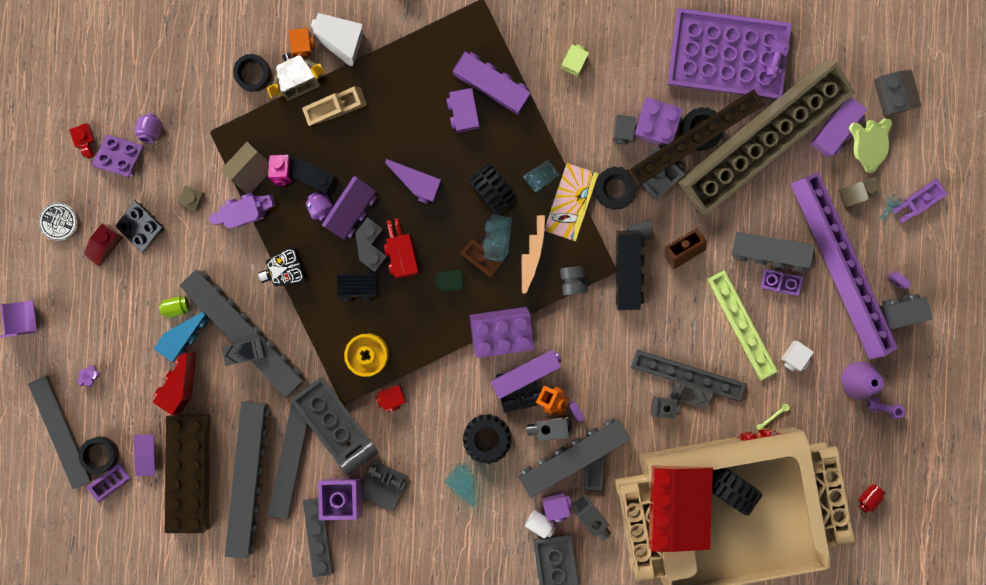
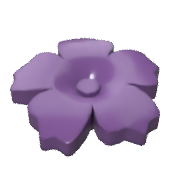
M88 366L87 369L84 368L78 374L80 376L78 384L81 387L83 385L91 387L94 385L93 380H97L100 377V372L96 371L95 366Z

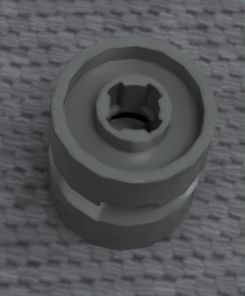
M585 266L560 269L561 280L564 281V284H562L563 296L588 293L587 282L583 280L586 276Z

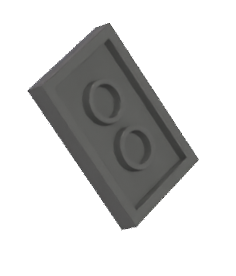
M571 534L546 537L545 539H533L539 585H578Z

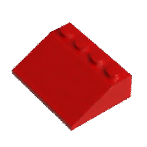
M651 465L649 548L651 551L682 552L710 550L713 467Z

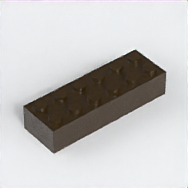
M174 414L166 416L165 533H205L209 530L210 415Z

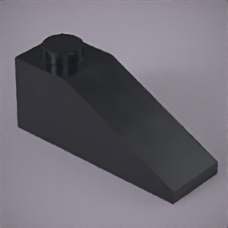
M289 155L291 158L290 177L325 194H330L337 180L334 175Z

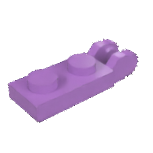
M934 179L903 200L904 202L893 208L892 211L898 213L908 206L911 212L899 219L903 223L911 217L917 216L948 195L939 180Z

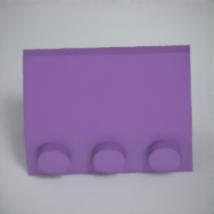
M354 176L324 220L322 226L344 240H347V238L351 239L357 230L355 226L358 221L361 223L366 217L367 213L365 211L368 206L372 207L378 198L376 196L377 191Z

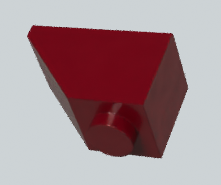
M102 223L89 238L84 255L100 266L122 240L123 236L110 225Z

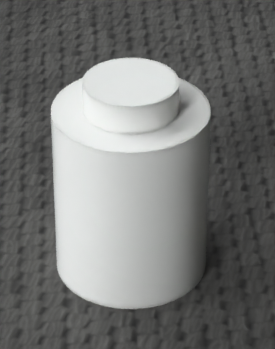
M536 510L531 513L525 523L526 528L544 539L547 536L550 538L555 530L554 522L552 520L547 521V518Z

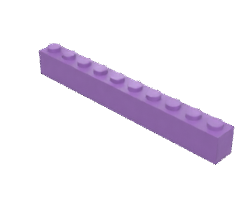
M814 173L792 183V189L868 358L873 359L886 356L898 349L820 173Z

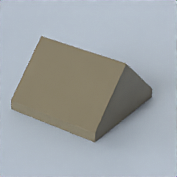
M246 142L221 170L233 183L249 194L253 193L268 177L269 161Z

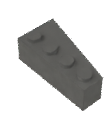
M736 232L732 256L736 257L735 260L747 262V259L755 260V263L760 265L771 263L774 264V267L784 269L792 267L796 271L805 272L806 270L810 271L814 245Z

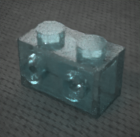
M493 214L490 220L486 221L485 232L487 233L483 242V250H485L484 259L503 262L509 251L512 218Z

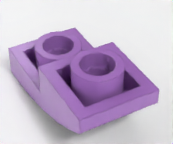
M764 269L760 288L799 296L803 277Z
M154 434L134 435L135 476H154L156 474Z

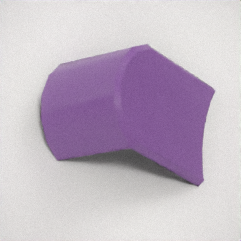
M33 300L0 304L4 335H0V338L35 333L37 331Z

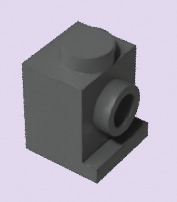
M652 396L650 414L652 417L675 419L676 415L680 414V404L677 403V399ZM665 405L670 406V410L668 412H665L663 410Z

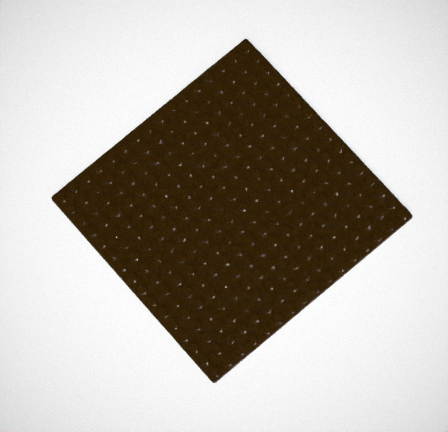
M478 0L355 60L354 66L346 64L318 78L317 80L320 84L318 88L290 101H287L283 95L210 132L225 165L248 142L268 161L270 155H284L286 153L334 175L337 180L329 194L333 206L354 176L377 191L376 196L378 198L372 207L368 206L365 211L367 213L366 217L361 223L358 221L355 228L358 230L366 218H369L385 230L374 244V247L385 255L384 244H387L386 239L390 238L387 225L388 220L392 222L395 237L398 236L394 220L396 218H399L402 234H410L412 236L420 274L397 279L394 275L390 274L388 266L391 263L390 257L378 272L373 271L359 260L356 232L351 239L347 238V240H344L322 226L323 222L311 218L306 202L311 194L319 192V190L292 178L291 184L277 186L267 177L253 192L254 196L273 195L276 205L266 211L267 214L264 219L253 222L270 258L292 246L297 248L308 282L284 287L343 405L473 343L469 315L527 307L530 314L569 296H563L562 284H564V281L561 280V268L585 266L586 276L583 280L587 282V286L616 272V267L586 209L576 241L544 231L541 255L535 275L526 294H522V254H529V235H537V216L545 215V229L566 165L531 94L517 115L453 75V70L464 52L468 54L472 52L480 57L479 61L484 64L487 62L497 68L495 71L500 74L504 72L513 78L512 81L516 84L522 83L526 86L484 0ZM354 86L361 87L367 103L366 106L319 124L308 125L303 107L334 93H341ZM472 88L479 129L457 133L456 128L452 129L450 117H454L452 109L448 110L447 98H450L449 92ZM386 159L440 179L442 183L434 203L429 202L427 205L417 201L418 197L385 163ZM485 164L493 166L517 196L518 201L500 216L496 215L486 205L469 182V178ZM235 184V186H236V188H237V190H238V192H239V194H240V196H241V198H242V196L245 195V194H247V193H245L241 188H239V187ZM489 234L493 235V239L485 247L487 251L491 252L499 241L503 243L494 255L502 261V264L491 278L460 254L471 239L481 245ZM337 274H377L378 297H373V301H362V297L354 298V301L342 302V298H337ZM360 334H374L381 337L389 349L387 365L381 372L372 376L362 377L354 374L345 362L344 352L347 344L352 338ZM366 351V352L364 353V356H365L366 358H370V357H371V356L369 355V351Z

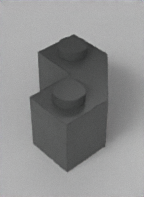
M366 218L356 232L359 260L373 271L378 272L389 258L374 247V244L385 230L369 218Z

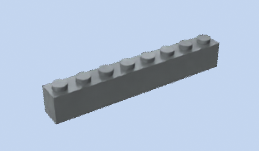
M195 270L179 286L234 344L261 339L265 358L251 361L285 397L289 396L305 381L303 378L304 373L298 367L294 368L290 364L291 360L284 353L280 354L276 350L278 348L271 339L267 340L263 336L264 332L257 325L254 327L249 322L251 318L245 312L241 313L236 308L238 305L232 298H226L223 294L225 291L218 284L214 285L210 281L211 276L206 271Z
M241 402L224 557L248 559L255 552L256 543L253 542L254 534L256 535L258 523H255V517L259 514L260 504H257V499L262 491V485L259 484V480L264 472V465H261V462L266 454V446H263L264 439L268 435V427H265L266 419H269L270 408H267L268 403Z

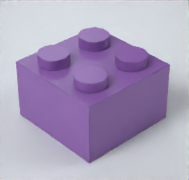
M646 97L636 123L634 138L655 145H661L662 147L674 140L683 109Z
M333 478L318 481L319 520H357L363 517L362 478Z

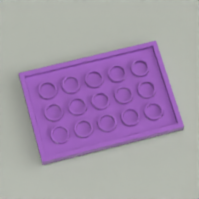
M678 8L667 85L745 95L755 89L759 97L777 100L783 94L787 55H782L779 68L782 71L778 78L767 76L766 68L768 65L771 66L774 53L771 52L773 42L781 40L789 45L792 23Z

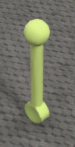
M783 404L778 412L764 423L758 424L757 430L764 429L767 424L781 413L789 411L790 406Z

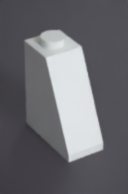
M318 13L316 20L313 19L311 24L314 39L349 66H354L363 36V24Z

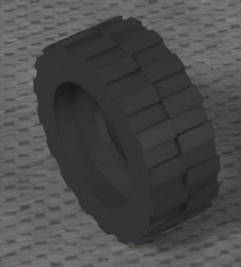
M708 107L693 109L684 117L680 126V134L683 135L693 128L696 121L706 120L714 115L716 111ZM723 132L696 150H709L720 142Z
M616 166L603 171L598 176L594 185V193H596V198L600 201L599 203L604 205L605 208H611L612 210L623 209L628 206L636 197L638 190L627 169ZM612 179H619L625 185L624 194L618 198L611 197L606 190L608 182Z

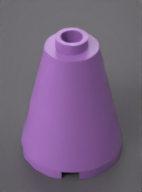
M861 361L848 365L841 376L844 391L850 397L858 400L872 397L884 386L882 376L873 365Z

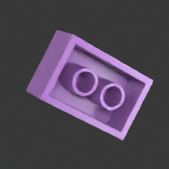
M527 307L469 315L473 349L476 358L534 350L530 312Z

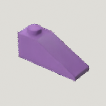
M386 159L385 163L418 197L417 201L427 205L429 202L434 203L442 183L440 179Z

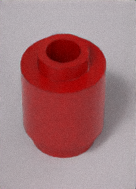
M872 484L871 487H867L857 500L859 503L858 507L866 513L869 511L873 513L884 500L883 496L886 493L877 485Z

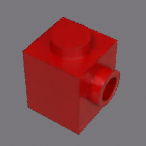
M401 384L377 392L378 396L375 397L378 407H382L383 411L388 409L389 412L400 409L399 405L407 402Z

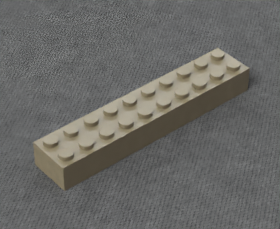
M823 61L677 181L699 212L708 215L855 94L837 62Z

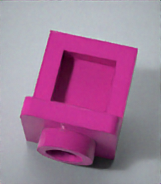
M270 155L268 178L277 186H285L292 183V178L289 176L291 159L289 155Z

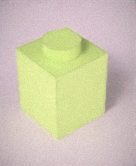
M572 44L561 65V69L578 77L589 54L586 51L587 49L579 44H576V46Z

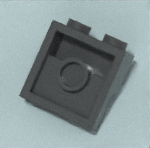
M659 145L650 155L663 147ZM679 160L642 185L658 200L685 175L686 171L684 169L686 166Z

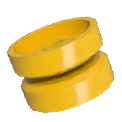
M360 334L352 338L347 344L344 352L345 362L354 374L362 377L372 376L381 372L387 365L389 349L381 337L374 334ZM366 351H369L370 358L364 356Z

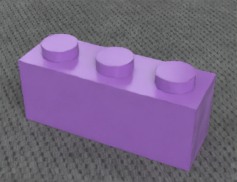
M850 97L835 109L810 145L827 158L833 154L836 156L843 148L841 146L843 141L848 140L852 136L849 126L852 123L861 124L866 117L864 113L867 109Z

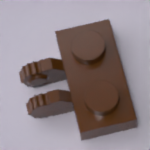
M491 234L488 235L481 245L471 239L460 253L490 278L502 264V261L494 255L503 244L499 241L491 252L487 251L485 247L493 239Z

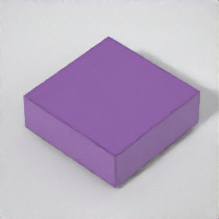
M898 271L890 272L887 276V279L899 289H908L912 284Z
M572 401L569 403L568 406L576 420L579 422L584 420L585 418L576 402Z

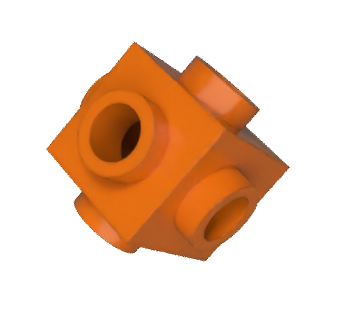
M543 386L536 403L545 407L543 411L553 416L555 412L563 415L570 398L565 396V391L560 388L554 387V389Z

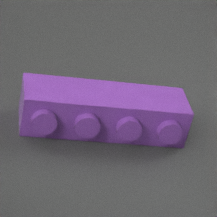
M464 52L453 70V75L518 115L530 97L531 92L528 91L529 88L522 83L516 84L508 74L504 72L500 74L495 71L497 68L488 62L484 64L479 61L480 57L476 54Z

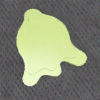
M885 118L879 123L868 120L865 129L859 123H852L849 126V131L854 137V156L856 159H859L864 170L868 173H874L888 154V134L892 126L890 119Z

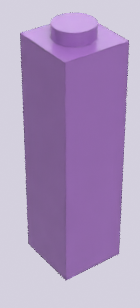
M551 349L490 382L498 398L501 399L561 367L559 363L562 362V359L558 352L554 353Z

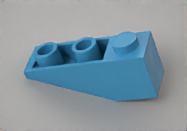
M201 312L165 332L153 349L171 362H175L181 354L187 353L185 350L187 346L195 342L198 337L196 335L200 328L203 329L208 323V315L205 312Z

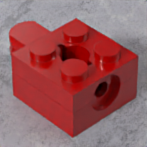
M396 218L394 220L398 236L395 237L392 222L388 220L387 225L390 238L386 239L387 244H384L386 256L391 259V263L388 264L390 274L394 275L397 279L420 274L412 236L410 234H402L399 218Z

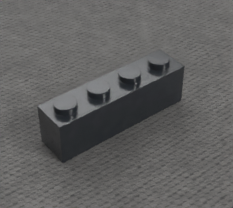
M639 230L616 231L617 310H641V304H644V292H641V285H644V274H641V266H644L645 258L644 255H641V247H645V237L641 236Z

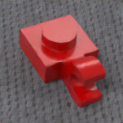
M85 123L69 129L74 146L81 148L83 157L87 159L94 157L90 144L94 143L95 139L90 125Z

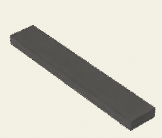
M637 349L631 368L672 381L680 379L712 390L714 394L740 402L747 385L737 380Z
M44 376L28 383L72 489L91 482L92 479L89 472L85 471L80 465L78 459L79 448L49 377Z
M292 403L268 516L288 519L307 429V422Z

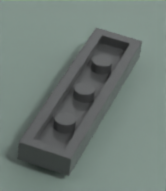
M318 498L303 500L313 577L332 575L326 520H319Z

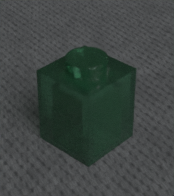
M462 271L438 272V276L435 277L436 288H439L440 292L463 290Z

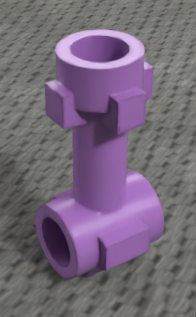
M781 40L773 42L771 52L774 53L771 66L768 65L766 68L767 76L778 78V75L781 74L782 69L779 68L782 55L786 56L789 50V45Z
M870 397L868 400L867 408L871 409L870 411L872 412L881 410L889 413L891 418L895 419L905 416V410L902 405L895 404L890 406L881 403L880 399L876 397Z

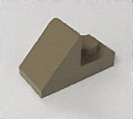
M876 176L838 190L844 207L883 194Z

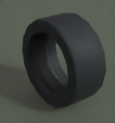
M246 54L240 57L235 62L233 68V77L236 83L249 92H259L265 89L272 77L268 63L256 54ZM249 62H256L263 69V77L256 84L246 83L241 76L242 68Z
M98 436L87 440L81 446L78 459L85 471L91 474H101L109 471L116 465L119 451L117 445L111 439ZM95 444H102L109 451V460L103 466H95L89 461L88 451Z

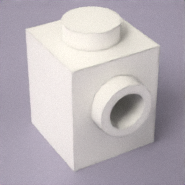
M793 341L780 360L785 362L784 366L793 372L794 370L801 371L808 367L811 362L809 359L814 352L799 341Z

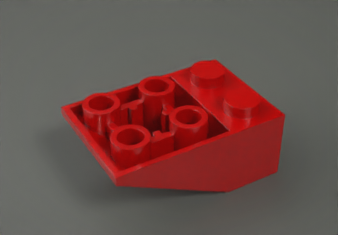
M195 352L184 353V355L181 354L175 361L176 367L173 371L170 370L164 378L166 382L153 395L155 398L152 403L170 415L181 413L192 397L197 354Z

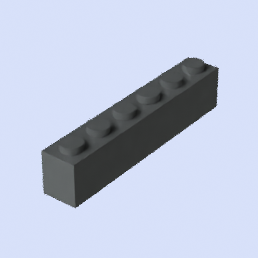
M614 418L607 420L603 423L604 427L599 430L597 427L587 432V437L583 439L580 437L570 442L571 446L568 448L561 447L554 451L555 455L548 459L546 456L537 461V466L533 468L528 466L520 471L519 479L530 498L630 441L631 439L620 420H614Z

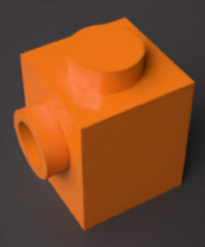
M309 29L288 30L292 55L294 57L302 56L303 59L308 58V55H313V49L316 48L314 37H311Z

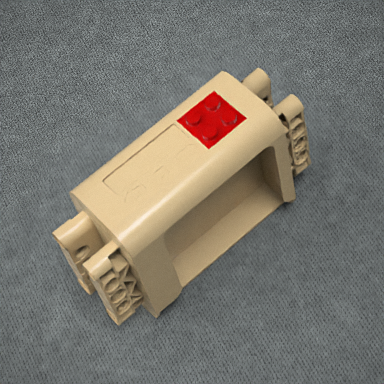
M790 427L778 430L765 428L760 429V433H752V431L740 433L741 436L640 454L642 475L615 479L628 547L630 569L635 575L636 582L661 577L663 585H742L829 569L830 556L828 547L854 543V533L850 522L837 447H827L825 442L809 445L807 437L802 430ZM651 465L713 467V476L718 469L727 468L761 491L763 495L751 514L744 515L712 493L710 550L654 552L649 548ZM835 491H837V493H838L837 499H836V496H835ZM839 511L842 513L841 518L839 517Z

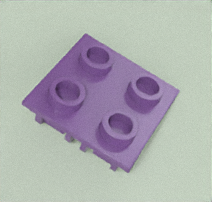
M106 135L92 166L111 173L124 175L128 178L130 176L133 177L135 173L133 167L143 145Z

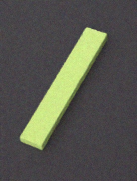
M723 270L708 278L707 281L759 380L762 381L777 373L778 371L726 271Z

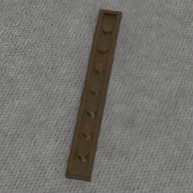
M755 89L751 90L627 170L636 187H639L764 106Z

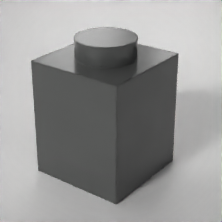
M617 115L615 117L612 140L617 141V144L628 145V142L631 143L634 137L636 117Z

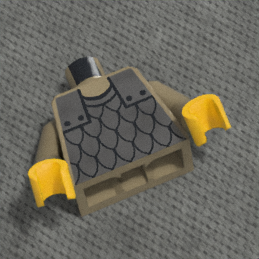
M290 52L285 53L282 56L283 63L276 67L277 73L274 76L273 84L267 90L271 98L275 95L282 96L283 94L286 100L290 101L320 87L317 80L318 76L326 72L321 64H316L309 59L304 60L299 55L294 57Z

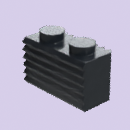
M337 274V298H342V302L354 301V298L362 297V301H373V297H378L377 274Z

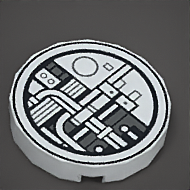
M50 204L40 214V230L44 236L51 240H66L72 237L78 229L79 220L76 212L67 204Z

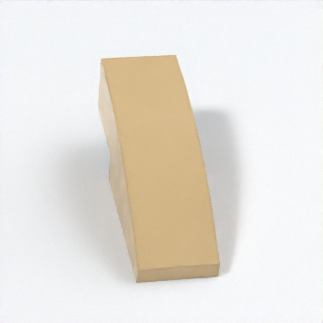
M354 86L341 93L327 96L302 109L308 125L312 126L366 106L367 103L361 87Z

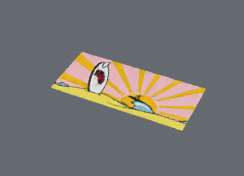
M569 163L566 164L544 231L576 241L598 173Z

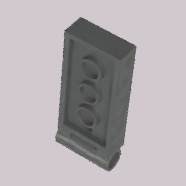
M320 377L290 400L347 476L378 453L375 446L323 377ZM346 441L350 442L349 447L345 446Z

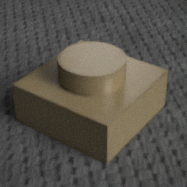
M184 186L178 203L198 210L204 193Z

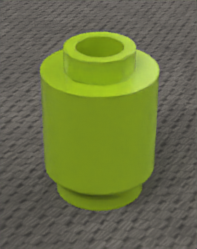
M177 296L162 300L159 309L161 315H165L168 319L186 314V312L190 311V305L186 296Z

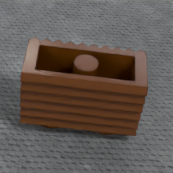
M695 228L688 232V234H685V236L678 237V240L675 239V242L672 241V244L665 245V258L672 268L676 269L704 252L707 247V240L699 229Z

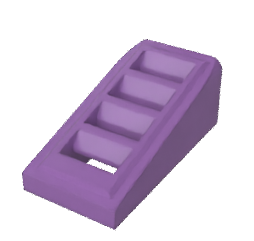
M119 463L88 485L87 489L96 501L100 503L131 478ZM118 471L123 479L120 481L114 472ZM109 476L113 477L117 483L116 485L112 484L108 478ZM104 480L109 485V490H107L105 486L102 484ZM99 485L104 493L102 495L96 489V486Z

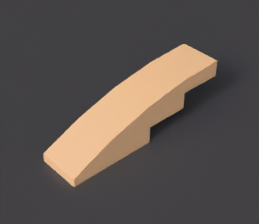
M545 215L537 216V235H529V254H522V294H526L539 262L544 238Z

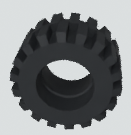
M485 164L469 178L473 189L496 215H502L518 201L516 194L509 184L489 164Z
M482 414L473 418L467 424L463 434V446L466 449V453L474 461H479L481 464L496 463L501 458L503 459L510 449V429L506 422L498 416ZM482 428H492L497 432L499 441L493 449L484 450L477 445L476 434Z
M727 468L718 469L713 476L712 493L744 515H750L763 496L761 491Z

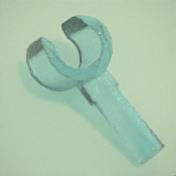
M894 195L887 198V206L880 216L881 220L884 221L889 211L901 203V198L895 203L892 201Z

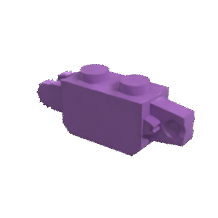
M253 193L243 195L241 200L231 199L225 201L226 205L219 207V212L209 216V221L214 225L224 224L228 228H233L264 219L267 214L266 211L276 206L273 195L254 196Z

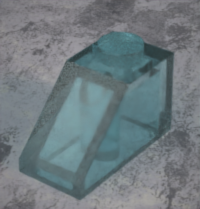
M458 463L444 479L443 483L470 506L474 507L476 499L474 475L471 473L473 470L465 463L463 465Z

